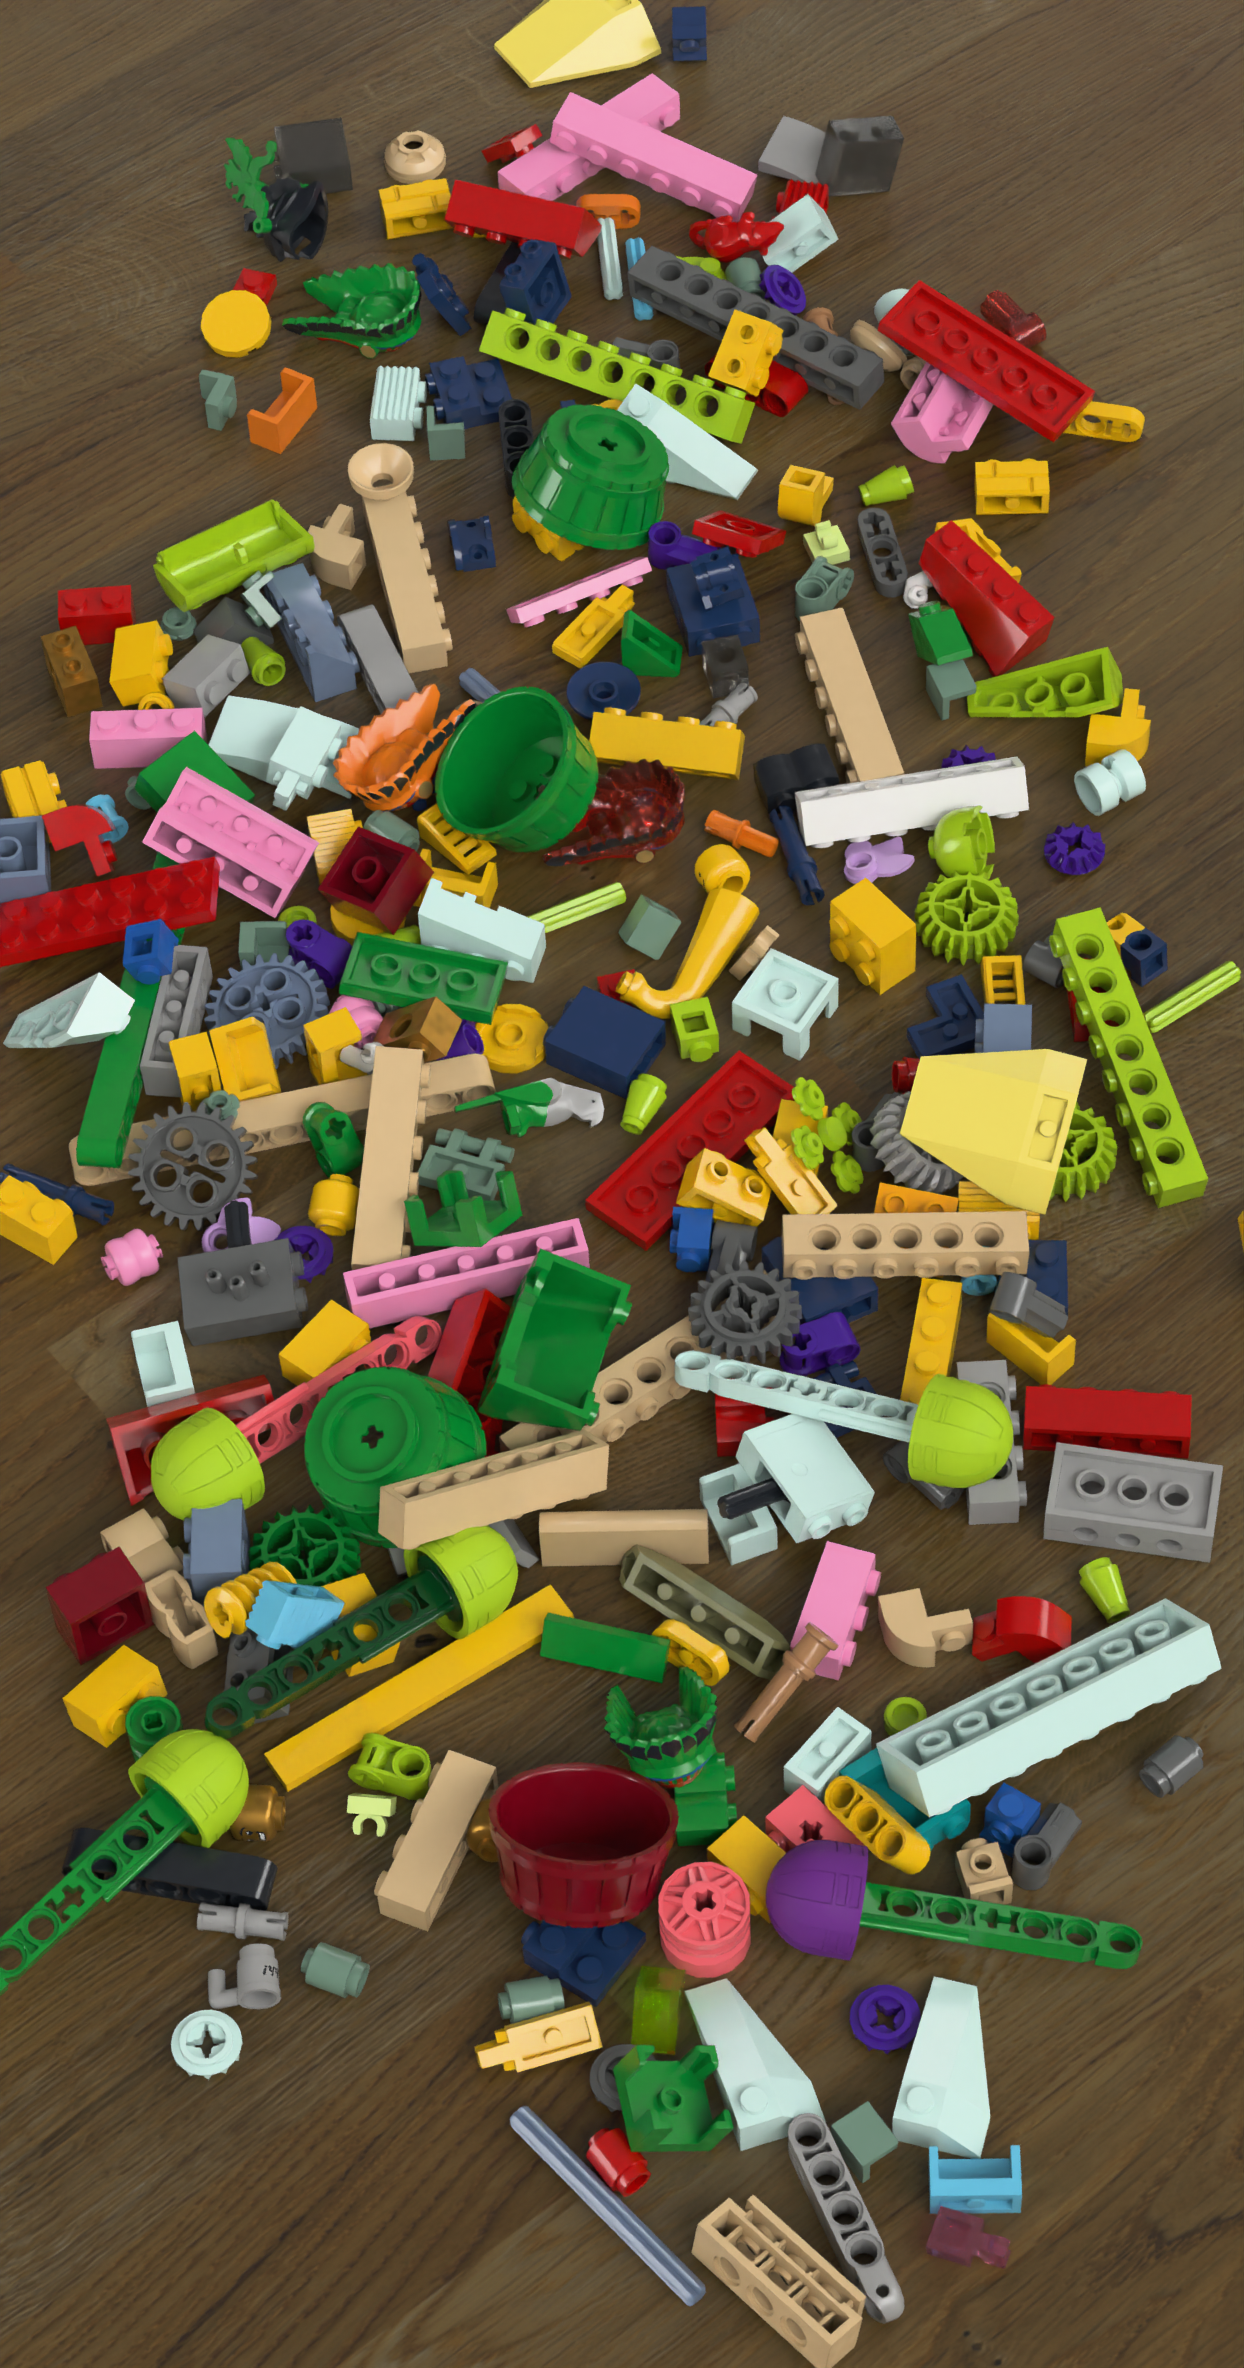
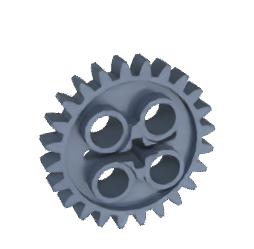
M273 953L270 961L265 963L262 956L257 955L256 964L252 966L244 959L242 960L243 970L238 972L230 967L228 969L231 976L229 980L217 979L221 991L210 990L209 995L212 1003L205 1004L208 1016L204 1020L208 1030L254 1017L265 1025L275 1068H278L279 1059L283 1057L290 1064L293 1063L292 1053L295 1051L304 1056L307 1055L304 1046L306 1040L303 1025L328 1015L327 1006L331 1005L322 979L319 980L315 969L308 970L303 960L295 965L291 955H288L280 963L277 954Z

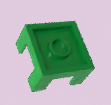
M446 1170L437 1177L442 1208L428 1219L426 1218L423 1201L419 1199L418 1195H412L406 1199L404 1203L414 1246L482 1247L523 1216L513 1171H498L495 1173L501 1201L483 1200L482 1196H473L469 1199L463 1172Z
M635 2045L613 2068L631 2152L711 2151L734 2129L729 2109H724L712 2120L704 2081L719 2066L715 2045L694 2046L680 2061H646L655 2051L654 2045Z

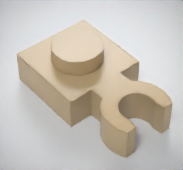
M767 925L748 945L729 969V972L738 980H741L750 970L754 972L767 954L766 952L779 937V934Z

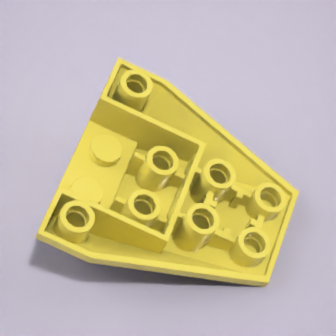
M543 0L494 44L495 50L530 88L631 68L661 54V47L643 5L639 0Z
M1050 1049L921 1056L900 1135L1004 1204L1045 1215L1087 1059Z

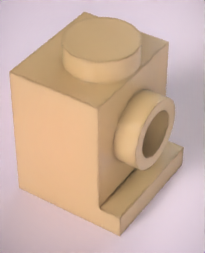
M977 1838L963 1844L962 1850L956 1852L955 1869L964 1897L966 1899L1003 1905L1012 1903L1013 1882L1008 1874L998 1842L987 1844L985 1839Z

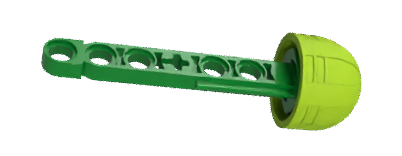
M181 1730L162 1738L129 1768L130 1780L141 1798L69 1865L72 1869L69 1874L0 1937V1951L12 1948L18 1951L22 1958L21 1964L13 1970H5L0 1967V1997L8 1990L9 1983L19 1980L102 1900L108 1903L177 1837L188 1845L210 1848L230 1828L245 1804L249 1786V1777L244 1760L230 1742L206 1730ZM146 1816L148 1822L142 1819V1817ZM154 1828L160 1831V1833L156 1834ZM133 1829L141 1830L148 1838L147 1845L141 1850L129 1849L123 1842V1836L126 1832ZM99 1859H109L115 1864L117 1873L111 1879L101 1880L94 1876L91 1867ZM68 1891L70 1894H74L77 1891L81 1892L80 1903L82 1906L69 1905L62 1912V1919L66 1920L64 1924L61 1923L56 1911L64 1904V1892ZM51 1904L55 1912L47 1906ZM44 1918L50 1921L54 1929L52 1935L44 1940L32 1937L28 1931V1926L33 1920Z

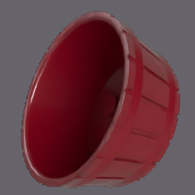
M586 1762L557 1763L536 1767V1769L532 1768L511 1777V1780L505 1781L495 1791V1795H492L488 1809L491 1837L495 1843L500 1866V1881L507 1897H509L514 1906L519 1910H523L525 1914L540 1921L544 1920L546 1923L564 1927H606L638 1916L640 1912L642 1913L650 1906L660 1889L661 1876L667 1857L675 1842L679 1820L677 1805L673 1798H670L671 1796L656 1782L653 1783L649 1778L633 1771H626V1769L611 1765H598Z

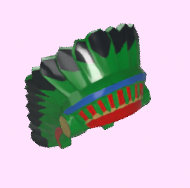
M388 263L383 268L377 264H373L370 268L360 265L356 269L347 268L344 273L334 270L331 276L322 274L319 276V279L312 277L305 280L303 285L309 295L327 305L336 315L331 318L324 316L320 318L312 316L309 318L290 317L283 319L282 326L290 332L314 336L319 341L331 340L360 349L361 354L367 358H375L380 352H394L402 348L419 330L422 321L419 310L422 296L420 283L415 279L414 271H407L404 266L395 268L392 263Z
M679 1666L680 1705L673 1704L671 1707H664L653 1712L647 1711L638 1716L618 1684L610 1688V1692L606 1697L608 1700L606 1702L608 1714L604 1718L607 1723L604 1729L610 1735V1741L628 1758L631 1771L647 1777L653 1783L656 1782L663 1787H682L692 1782L700 1774L710 1757L717 1754L712 1738L718 1713V1707L716 1706L717 1696L711 1693L710 1687L704 1685V1680H701V1676H697V1671L694 1672V1669Z

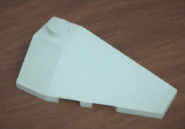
M638 384L634 385L617 409V411L636 419L643 426L648 427L663 443L669 463L667 483L674 484L675 482L694 487L699 491L738 500L758 472L757 468Z
M97 973L20 1013L3 1044L8 1048H54L99 1041L113 1033L117 1035L125 1029L131 1018L128 1013L135 1000L101 973Z
M934 1976L903 2076L893 2115L892 2133L900 2142L925 2148L938 2146V2151L971 2159H980L990 2122V2108L977 1986Z
M727 1978L685 1991V1996L702 2044L715 2045L719 2066L713 2072L725 2109L730 2110L734 2127L733 2131L740 2151L788 2137L790 2123L800 2114H816L825 2121L812 2082Z

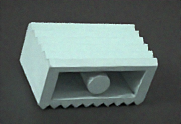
M380 365L377 368L370 414L371 437L373 440L415 441L416 429H422L423 408L419 407V404L426 403L427 383L420 380V370L417 367L412 369L408 366L405 369L402 366L400 368L386 366L384 368Z

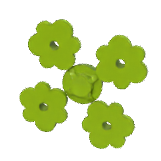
M802 1077L796 1079V1087L792 1089L793 1099L800 1105V1111L804 1116L810 1115L813 1120H819L817 1126L818 1135L811 1132L806 1125L791 1131V1139L795 1144L794 1152L796 1156L803 1160L804 1165L808 1169L813 1170L824 1161L822 1154L824 1144L826 1148L834 1151L832 1156L834 1163L831 1164V1171L836 1176L838 1187L843 1192L858 1193L860 1191L859 1185L864 1180L861 1167L851 1155L846 1156L839 1149L846 1143L852 1146V1131L858 1123L862 1122L859 1114L852 1110L846 1102H842L838 1107L832 1109L831 1117L822 1118V1108L825 1106V1101L821 1089L811 1079L807 1081Z

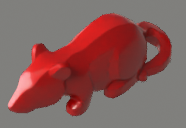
M745 212L741 215L739 222H732L733 217L729 215L713 220L707 219V221L695 222L689 228V237L696 246L707 250L711 257L718 259L719 262L728 263L746 252L758 250L761 256H766L768 254V247L776 242L777 237L784 229V225L776 221L767 223L765 221L756 222L753 221L754 213ZM703 229H707L705 232V238L697 232Z

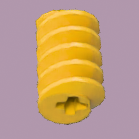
M267 1562L260 1568H255L247 1574H242L234 1580L225 1582L220 1587L217 1586L209 1590L204 1599V1610L211 1627L223 1638L229 1637L231 1632L237 1635L243 1634L248 1628L245 1620L250 1619L249 1612L253 1611L252 1605L256 1604L255 1597L260 1596L259 1589L263 1588L262 1582L268 1580L297 1584L292 1574L277 1562Z

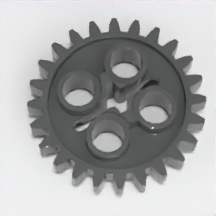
M184 1102L181 1114H178L172 1106H168L169 1118L166 1120L155 1113L153 1116L157 1126L154 1129L147 1125H142V1129L148 1137L146 1140L134 1138L133 1142L142 1149L140 1153L129 1154L128 1158L139 1163V1167L129 1170L128 1175L140 1177V1182L132 1187V1191H145L146 1194L139 1203L141 1206H147L151 1203L155 1204L150 1214L153 1218L165 1212V1225L170 1226L178 1218L182 1231H186L190 1221H194L196 1229L202 1231L204 1220L208 1219L211 1224L218 1222L217 1215L220 1214L221 1209L227 1203L239 1199L241 1193L253 1194V1191L245 1185L246 1180L257 1179L258 1175L249 1171L248 1166L257 1163L258 1159L253 1156H246V1152L255 1145L252 1141L241 1142L240 1139L247 1132L244 1127L232 1130L236 1120L233 1115L221 1121L222 1109L220 1107H216L208 1115L207 1106L204 1102L200 1103L197 1112H193L190 1104ZM183 1130L190 1131L193 1134L191 1147L184 1151L176 1150L173 1144L175 1135ZM218 1146L227 1147L230 1154L228 1162L220 1167L212 1166L209 1159L211 1151ZM163 1150L169 1151L190 1162L199 1157L198 1163L202 1167L225 1176L226 1180L224 1183H220L198 1172H193L189 1177V1171L184 1166L163 1158L161 1152ZM167 1166L174 1167L177 1172L176 1181L169 1187H161L157 1181L158 1172ZM203 1182L210 1183L213 1187V1196L206 1203H197L193 1197L194 1188Z

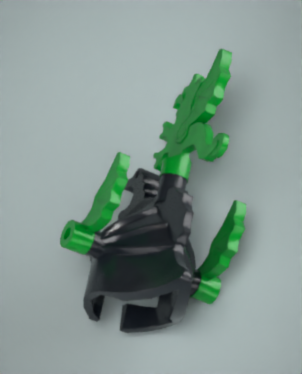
M226 138L225 141L234 159H229V164H224L227 171L225 175L227 178L226 187L232 189V183L233 186H238L239 191L237 194L232 195V199H236V202H241L242 197L245 195L243 208H252L254 210L244 215V231H255L257 238H264L267 249L280 262L287 257L295 260H300V257L313 259L324 241L328 224V201L323 183L320 180H314L308 186V184H301L299 180H294L292 177H286L285 179L278 178L274 184L269 186L259 180L262 168L272 164L275 159V152L277 151L276 142L268 141L266 144L267 155L264 157L258 156L253 159L249 147L244 145L242 139ZM307 238L311 242L304 249L300 250L299 255H297L295 249L303 239Z

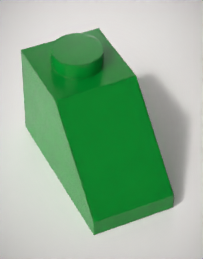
M931 601L919 605V611L908 614L918 657L939 666L973 656L972 648L953 608L943 604L940 605V601Z

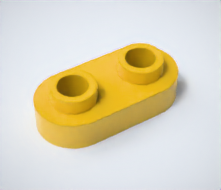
M667 1619L653 1631L652 1636L671 1640L668 1661L678 1668L681 1666L694 1669V1672L697 1671V1676H701V1680H704L705 1685H716L729 1672L726 1652L719 1645L711 1643L691 1630L685 1623L674 1619Z

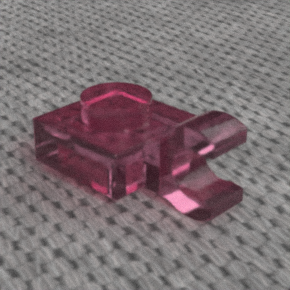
M944 2206L939 2208L926 2244L927 2254L968 2267L971 2266L973 2257L976 2255L992 2266L1005 2269L1011 2250L1008 2249L1010 2240L1001 2236L983 2233L984 2219Z

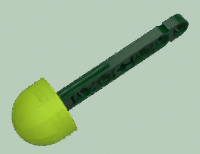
M490 1526L467 1528L454 1535L420 1544L416 1549H404V1562L409 1578L333 1622L334 1627L244 1679L238 1691L233 1686L214 1697L208 1703L205 1711L204 1725L207 1731L224 1739L234 1737L253 1726L255 1719L268 1717L359 1661L361 1664H364L434 1621L446 1633L457 1639H463L492 1622L507 1608L518 1579V1566L509 1543L499 1532ZM394 1604H403L410 1609L412 1616L407 1620L398 1621L390 1616L388 1608ZM367 1624L375 1629L377 1637L369 1642L361 1641L355 1636L353 1630L358 1625ZM325 1647L329 1651L336 1649L339 1651L337 1660H334L331 1656L320 1660L316 1671L314 1662L322 1657ZM298 1666L305 1670L307 1679L301 1683H292L285 1678L283 1672L287 1667ZM263 1687L271 1693L272 1699L263 1705L256 1704L249 1699L248 1692L252 1688ZM227 1708L235 1713L236 1721L231 1725L222 1726L214 1721L212 1714L217 1709Z

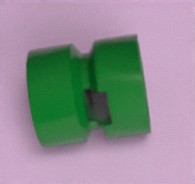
M150 1696L139 1700L130 1708L126 1715L125 1726L135 1762L162 1738L183 1730L178 1707L171 1700L161 1696Z

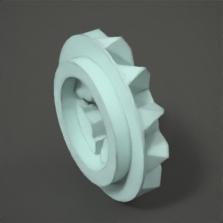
M201 2010L188 2015L177 2025L172 2035L171 2050L177 2066L179 2065L190 2077L195 2074L204 2076L209 2080L214 2074L220 2072L226 2074L229 2066L234 2061H239V2053L243 2042L240 2029L230 2016L216 2010ZM205 2031H209L214 2044H219V2046L212 2047L209 2058H205L201 2048L195 2047L203 2044V2038L206 2037Z

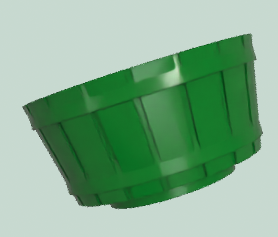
M572 405L559 409L545 421L534 442L521 456L513 472L512 487L515 490L514 494L518 502L539 524L541 523L543 527L551 532L565 537L567 540L588 547L592 546L593 548L607 550L635 548L637 545L641 546L648 542L651 526L661 521L664 512L665 484L669 473L668 455L660 439L648 427L643 426L636 419L628 415L626 416L619 411L603 408L602 406Z
M526 686L499 692L474 708L463 719L464 721L458 725L448 740V745L443 750L436 773L435 793H437V805L441 814H444L443 817L447 823L470 837L494 843L508 851L536 852L540 851V849L551 847L558 840L566 837L589 809L588 806L589 804L591 805L597 788L596 784L598 783L597 758L591 743L578 730L568 711L550 693L540 688H527ZM541 785H544L546 788L536 799V797L539 795V787Z
M376 1367L349 1375L343 1381L341 1380L326 1393L324 1398L322 1397L315 1407L306 1429L304 1443L305 1463L309 1477L319 1492L323 1505L332 1517L336 1516L340 1526H347L349 1532L357 1540L376 1547L383 1546L384 1548H399L378 1533L380 1487L485 1458L486 1439L484 1430L481 1429L483 1426L478 1414L462 1394L441 1381L415 1374L406 1369ZM375 1426L376 1431L384 1433L383 1438L377 1440V1447L371 1448L369 1443L362 1442V1437L369 1434V1428Z

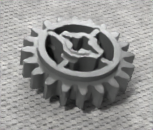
M742 1261L739 1271H734L733 1267L726 1263L725 1275H720L718 1272L711 1270L710 1283L699 1280L698 1293H691V1307L688 1308L692 1336H699V1347L706 1348L711 1345V1354L719 1356L725 1352L727 1359L735 1360L736 1356H741L742 1362L750 1363V1357L756 1356L764 1364L767 1351L777 1357L781 1356L780 1344L791 1347L793 1345V1334L800 1332L802 1305H799V1292L791 1291L790 1278L779 1281V1270L777 1268L770 1271L767 1275L764 1274V1266L761 1262L755 1267L754 1271L748 1269L746 1261ZM727 1299L726 1303L721 1305V1310L715 1311L716 1307ZM776 1316L768 1326L763 1328L764 1324L769 1322V1318Z

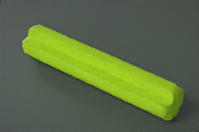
M614 882L527 917L543 923L545 933H548L624 903L626 901V893L620 882Z
M1226 961L1144 1012L1143 1015L1150 1033L1158 1032L1238 982L1241 974L1239 967L1233 961Z

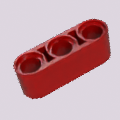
M717 353L705 365L704 369L707 377ZM772 360L768 369L769 379L765 387L760 389L758 397L746 393L745 399L754 402L756 406L775 416L785 417L806 396L809 388L805 379L800 374ZM717 381L714 382L716 386L725 390V385H722Z

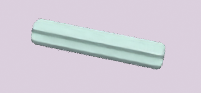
M610 217L606 219L599 218L597 221L602 225V228L597 236L604 297L609 301L612 299L619 300L623 296L615 224L614 220Z

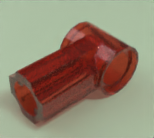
M993 291L988 294L986 300L981 304L980 313L993 327L1029 349L1046 340V329L1040 317L1034 312L1026 314L1005 292Z

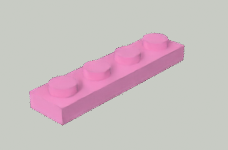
M635 557L506 610L511 623H523L524 627L533 626L545 620L543 614L556 610L557 614H562L577 608L576 601L589 596L590 601H593L596 597L603 598L611 594L610 587L620 583L626 587L638 584L643 581L642 575L652 571L648 557Z

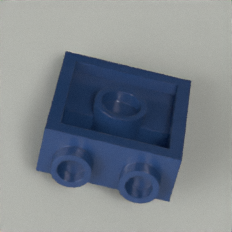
M531 239L521 245L522 253L519 254L516 262L505 268V276L499 285L500 292L507 308L526 314L524 321L536 324L538 318L554 323L572 295L556 243Z
M464 356L429 363L430 373L424 375L428 394H435L436 397L433 399L437 420L443 419L444 424L464 423V429L499 422V407L505 401L512 399L499 359L466 365Z
M544 1920L541 1924L533 1921L527 1927L521 1939V1943L524 1945V1963L544 1976L547 1975L549 1979L559 1978L562 1987L586 2002H590L591 2005L597 2008L646 1942V1933L627 1921L611 1926H596L593 1928H572L571 1926L553 1925L546 1923Z

